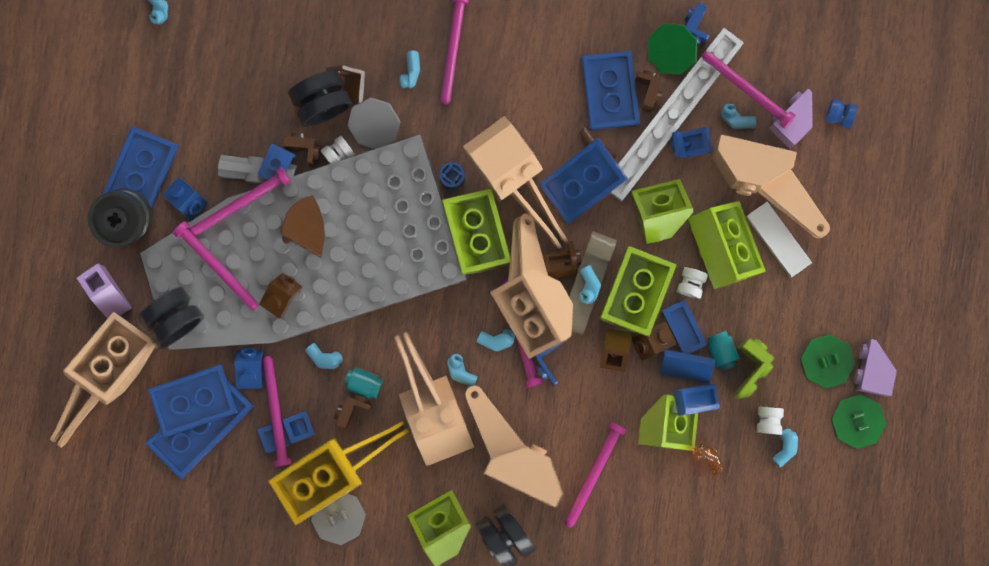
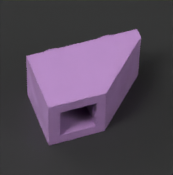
M809 89L803 94L800 91L797 92L790 99L789 103L791 106L785 112L789 113L792 111L796 117L786 129L780 126L781 121L775 116L771 118L774 123L769 129L790 149L813 127L812 92Z
M96 264L77 277L89 298L107 319L113 312L122 316L132 309L105 266Z
M866 340V343L861 345L859 359H862L861 368L856 370L854 376V384H857L856 390L885 397L892 396L896 369L877 340Z

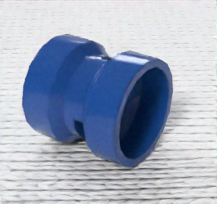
M832 98L826 113L825 122L831 124L836 122L841 124L843 128L850 129L858 106L852 103L846 105L841 100Z
M449 162L442 166L439 177L443 187L450 191L460 189L465 182V173L461 165L456 162Z

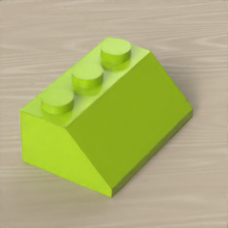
M491 188L442 200L462 275L503 268L511 263Z
M740 201L712 207L688 218L691 231L699 247L700 256L705 263L709 280L712 282L714 289L766 272Z
M628 246L599 320L649 337L677 264Z

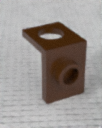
M344 65L326 68V71L337 70L340 76L345 77L344 91L348 92L353 103L352 106L363 101L365 71Z

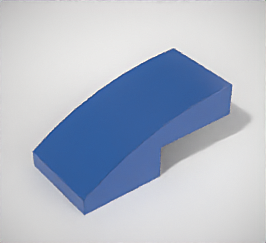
M306 411L282 420L286 446L315 435ZM272 424L258 429L257 434L264 453L268 454L276 451Z

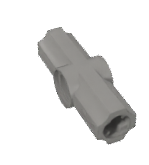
M221 155L218 164V176L232 180H243L248 184L261 185L267 181V179L258 175L264 158L254 156L241 158ZM290 164L286 172L289 178L297 175L296 165Z

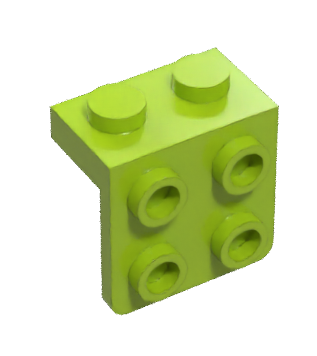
M750 338L744 340L737 348L757 365L732 395L735 399L750 397L757 388V385L754 384L757 379L764 378L773 368L771 362L774 357L766 352L768 347L756 338L754 340Z

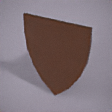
M312 195L300 199L290 207L283 220L280 234L285 244L294 242L320 258L324 246V223L320 208Z

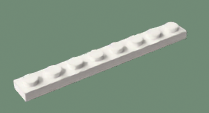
M723 28L706 51L711 52L727 65L744 42ZM702 57L618 164L628 177V180L612 191L611 194L621 202L670 140L672 132L677 131L721 74L704 61Z

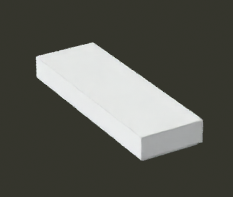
M768 202L746 216L790 278L812 263Z

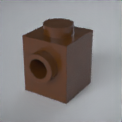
M606 329L600 368L625 372L630 353L632 333Z

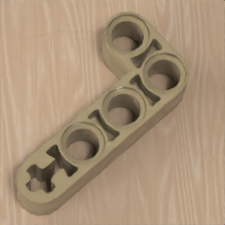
M593 231L579 271L591 265L598 280L602 283L617 240ZM578 271L569 296L573 303L571 332L583 336L595 301L591 304H585L580 300L579 295L583 290L585 281Z

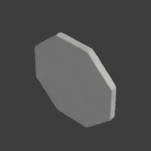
M370 97L352 107L347 126L358 144L378 149L396 140L401 121L390 103Z
M346 494L315 513L311 521L320 539L342 545L360 535L366 514L357 496Z

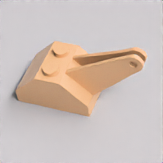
M505 116L463 146L489 189H492L494 197L499 202L511 194L559 250L562 246L554 234L517 191L518 188L526 183L554 231L565 244L568 243V239L558 226L532 180L543 169L529 146Z
M721 135L714 145L712 160L730 188L737 189L736 193L751 196V193L755 194L758 192L815 238H822L829 233L830 226L791 170L794 167L797 152ZM817 226L822 227V232L817 230Z
M523 214L513 221L508 282L490 293L530 359L571 336L573 303L560 281L548 276L536 234L535 222L529 214Z
M115 312L110 315L64 370L65 376L75 382L76 385L50 438L52 442H56L60 438L57 445L62 448L99 400L108 405L125 392L141 372L155 347L150 337ZM86 392H89L91 397L69 425Z
M408 332L404 333L406 342L426 384L416 387L399 335L395 336L412 388L399 394L417 446L426 466L472 449L474 444L447 376L432 380L413 346Z
M478 386L469 387L465 394L491 457L485 474L556 507L562 491L549 457L545 456L547 451L532 444L531 448L526 447L482 389ZM474 391L478 393L476 399L471 397V393Z

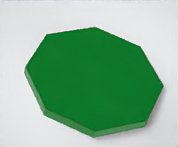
M663 23L648 37V59L662 74L682 75L697 61V39L683 24Z
M830 334L810 340L800 359L806 379L825 389L846 383L855 366L850 345Z
M862 394L841 400L831 418L837 439L856 449L877 443L886 426L881 405Z

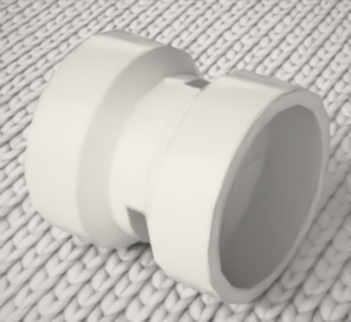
M341 135L334 140V144L325 146L320 150L330 164L355 156V153Z
M684 267L682 272L683 280L678 285L676 292L694 299H701L703 292L701 287L702 284L706 283L708 274Z
M758 407L760 422L757 424L756 432L782 435L780 419L783 417L784 409Z

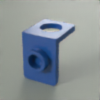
M271 144L258 171V175L269 180L277 175L276 170L281 167L287 172L293 158L296 159L297 155Z
M562 343L535 356L539 363V366L536 367L544 380L549 378L553 386L558 383L545 365L542 357L562 345Z

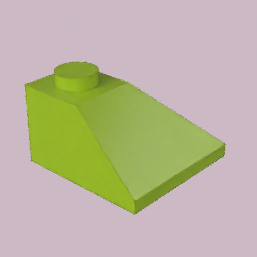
M680 179L631 191L646 244L672 238L693 213V207Z
M663 395L641 418L638 444L694 451L698 413L678 416L674 396Z
M452 490L407 515L424 551L434 566L442 564L459 553L471 527Z

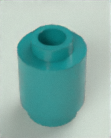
M727 331L707 338L709 341L707 346L712 359H715L716 368L721 367L722 371L737 366L735 361L740 358L732 337L728 336Z
M355 367L354 371H348L344 384L347 385V391L367 399H377L384 380L379 379V376Z

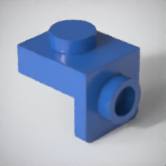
M698 3L695 9L690 7L684 19L687 22V29L697 39V45H705L709 38L708 34L697 29L707 9V6Z
M703 127L686 132H672L671 149L676 157L687 159L713 153L709 128Z
M178 177L162 194L189 220H193L208 204L181 177Z
M244 348L237 351L234 361L236 389H262L263 350Z

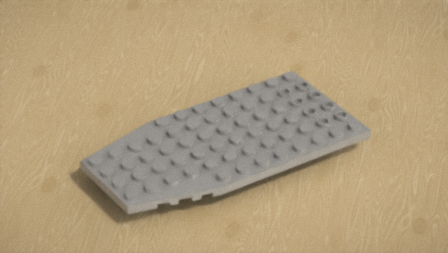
M421 135L290 177V184L285 186L282 183L195 236L252 295L258 304L270 282L278 275L284 273L294 278L302 286V289L294 296L285 315L280 319L260 305L256 310H251L182 237L176 238L172 233L141 252L140 255L154 300L166 292L181 286L184 287L191 297L189 305L198 306L204 315L202 322L185 337L168 346L169 350L276 343L467 281L466 275H462L442 204L443 198ZM248 192L222 201L189 222L190 228ZM312 195L320 208L324 223V246L320 258L294 242L285 244L280 234L283 220L290 207L300 199Z

